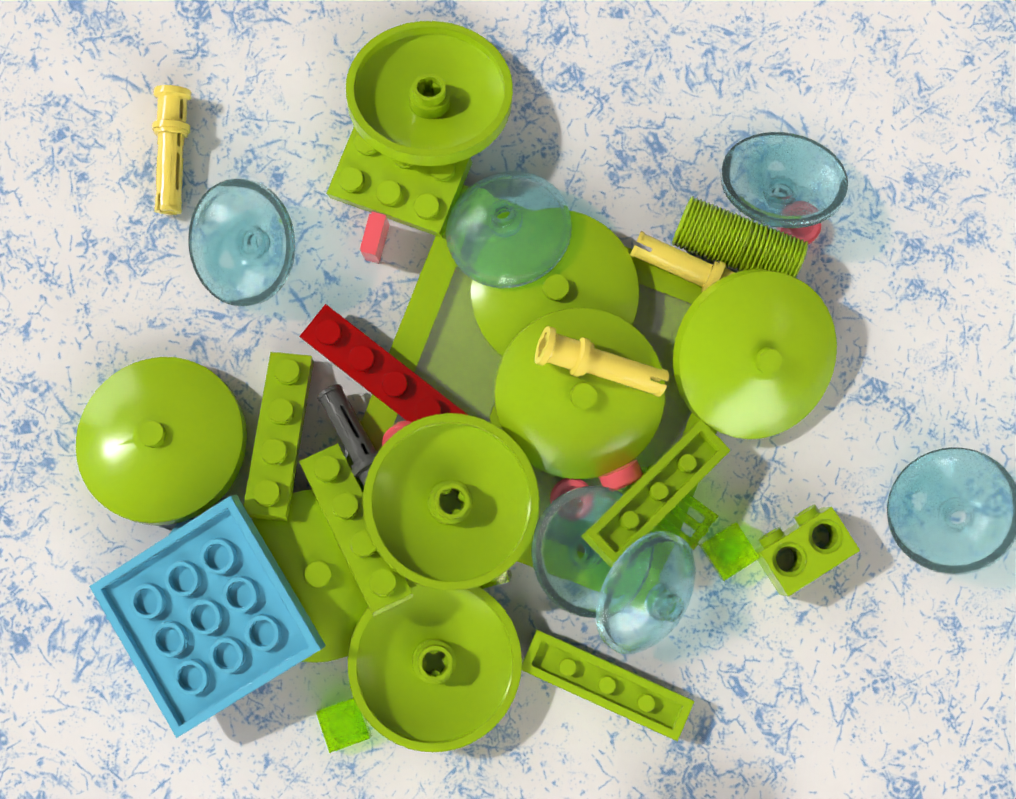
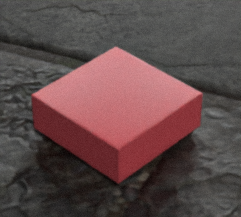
M369 213L360 251L366 261L378 264L380 263L390 225L387 216L384 214Z

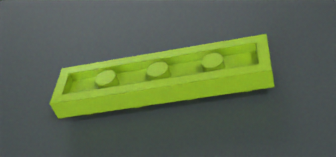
M270 351L243 505L250 518L288 521L314 364L312 356Z
M699 420L581 537L610 568L615 567L731 450L702 420Z
M337 443L300 460L299 463L373 617L412 598L413 593L406 579L394 571L382 559L370 540L363 516V492L339 444Z
M536 629L522 661V671L677 742L695 702L691 698L539 629Z

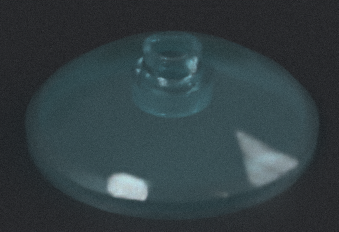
M786 132L761 133L741 140L728 151L721 169V185L729 201L749 218L778 228L808 227L829 219L842 206L848 190L846 170L834 153L810 138Z
M520 171L500 172L477 181L457 199L447 221V245L456 265L472 280L495 288L519 287L540 279L559 263L570 242L572 230L571 216L562 194L544 178ZM503 212H510L506 218H497Z
M249 179L222 181L211 187L202 196L194 209L188 234L189 254L197 277L214 297L234 306L261 304L279 292L287 281L293 266L295 234L290 215L280 198L265 185Z
M950 447L928 452L908 464L898 475L890 490L887 502V519L891 534L900 549L911 560L930 571L947 575H963L983 570L1001 559L1016 540L1015 481L999 462L979 451ZM962 511L966 514L964 521L959 524L952 523V514Z
M584 486L569 490L556 498L547 507L535 529L532 542V561L537 580L545 594L554 604L576 616L604 618L623 611L639 597L650 578L654 561V543L651 531L613 568H610L581 537L623 495L614 489L603 486ZM580 544L585 549V554L581 559L577 555V548Z
M656 531L647 534L630 545L609 571L597 602L596 625L602 641L616 652L635 654L650 649L665 639L684 616L695 587L696 567L692 549L683 538L668 531Z

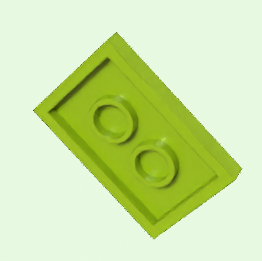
M353 127L326 194L331 199L370 213L384 214L387 216V219L442 238L473 162L471 158L453 164L440 166H419L403 163L375 150Z

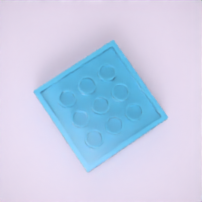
M237 494L227 497L89 586L176 738L326 647Z

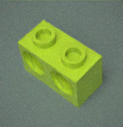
M816 504L795 515L793 518L797 523L784 532L780 527H777L758 539L761 546L752 551L779 595L791 596L861 551L833 507H821L818 509ZM819 524L826 527L829 532V541L822 548L817 547L812 539L813 530ZM783 547L789 548L794 555V563L786 571L781 570L776 562L777 553Z

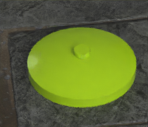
M417 21L395 26L380 33L357 53L346 78L348 112L357 132L378 152L407 164L440 166L468 159L483 151L500 135L511 113L513 83L505 59L487 39L468 28L452 23Z
M563 209L539 210L522 215L507 223L487 242L476 262L471 283L472 308L482 336L495 353L502 358L508 345L523 328L541 316L558 310L569 308L597 309L616 315L633 325L639 303L638 276L627 248L614 232L604 224L575 211Z
M751 269L730 274L713 283L696 298L679 326L673 350V370L679 393L687 407L698 419L725 435L740 439H760L786 431L799 423L814 409L831 381L837 354V338L834 323L827 306L820 296L810 286L793 276L766 269Z
M562 309L541 316L531 322L508 345L496 372L494 403L502 430L511 436L521 447L533 466L555 476L569 479L596 478L630 463L646 448L658 429L664 411L665 391L660 397H657L651 393L589 373L576 377L569 373V369L551 363H546L544 366L536 364L535 352L545 327L550 326L556 329L557 334L576 340L582 337L587 338L594 343V348L662 369L650 343L629 322L609 312L597 309ZM661 380L660 382L654 381V382H657V383H660V384H664V385H665V381H664V380Z
M177 357L144 359L114 373L104 381L88 401L77 428L76 459L78 468L88 490L98 502L111 512L130 521L146 525L159 526L180 523L192 519L211 508L227 493L234 483L246 453V421L239 401L232 390L206 367Z
M437 414L416 420L403 427L379 450L370 466L364 484L363 516L367 532L375 549L382 559L399 575L411 582L431 589L465 590L481 586L498 578L509 570L525 552L538 521L539 490L535 473L526 454L514 439L502 429L488 421L470 415Z
M313 491L292 493L288 521L253 518L252 521L326 647L301 662L316 663L338 660L348 656L349 645L355 626L368 605Z
M407 579L406 581L413 593L412 598L374 617L369 607H367L356 624L348 650L349 685L357 707L364 718L378 733L399 746L420 752L455 750L485 736L501 721L509 710L517 693L521 678L522 654L519 638L507 612L496 599L482 588L474 587L457 591L437 590L418 585Z

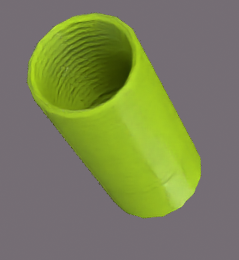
M694 196L690 197L672 240L673 246H680V249L684 248L688 252L691 251L692 254H699L700 257H707L711 261H722L726 263L727 268L737 269L738 272L751 269H766L784 273L795 278L802 267L808 250V242H804L803 239H796L795 236L792 237L788 233L784 234V232L777 231L772 227L768 228V225L764 226L763 223L759 224L758 221L754 222L753 219L749 220L745 216L741 217L737 213L734 214L733 211H726L725 208H718L717 205H710V202L706 203V201L699 200L698 197L694 198Z

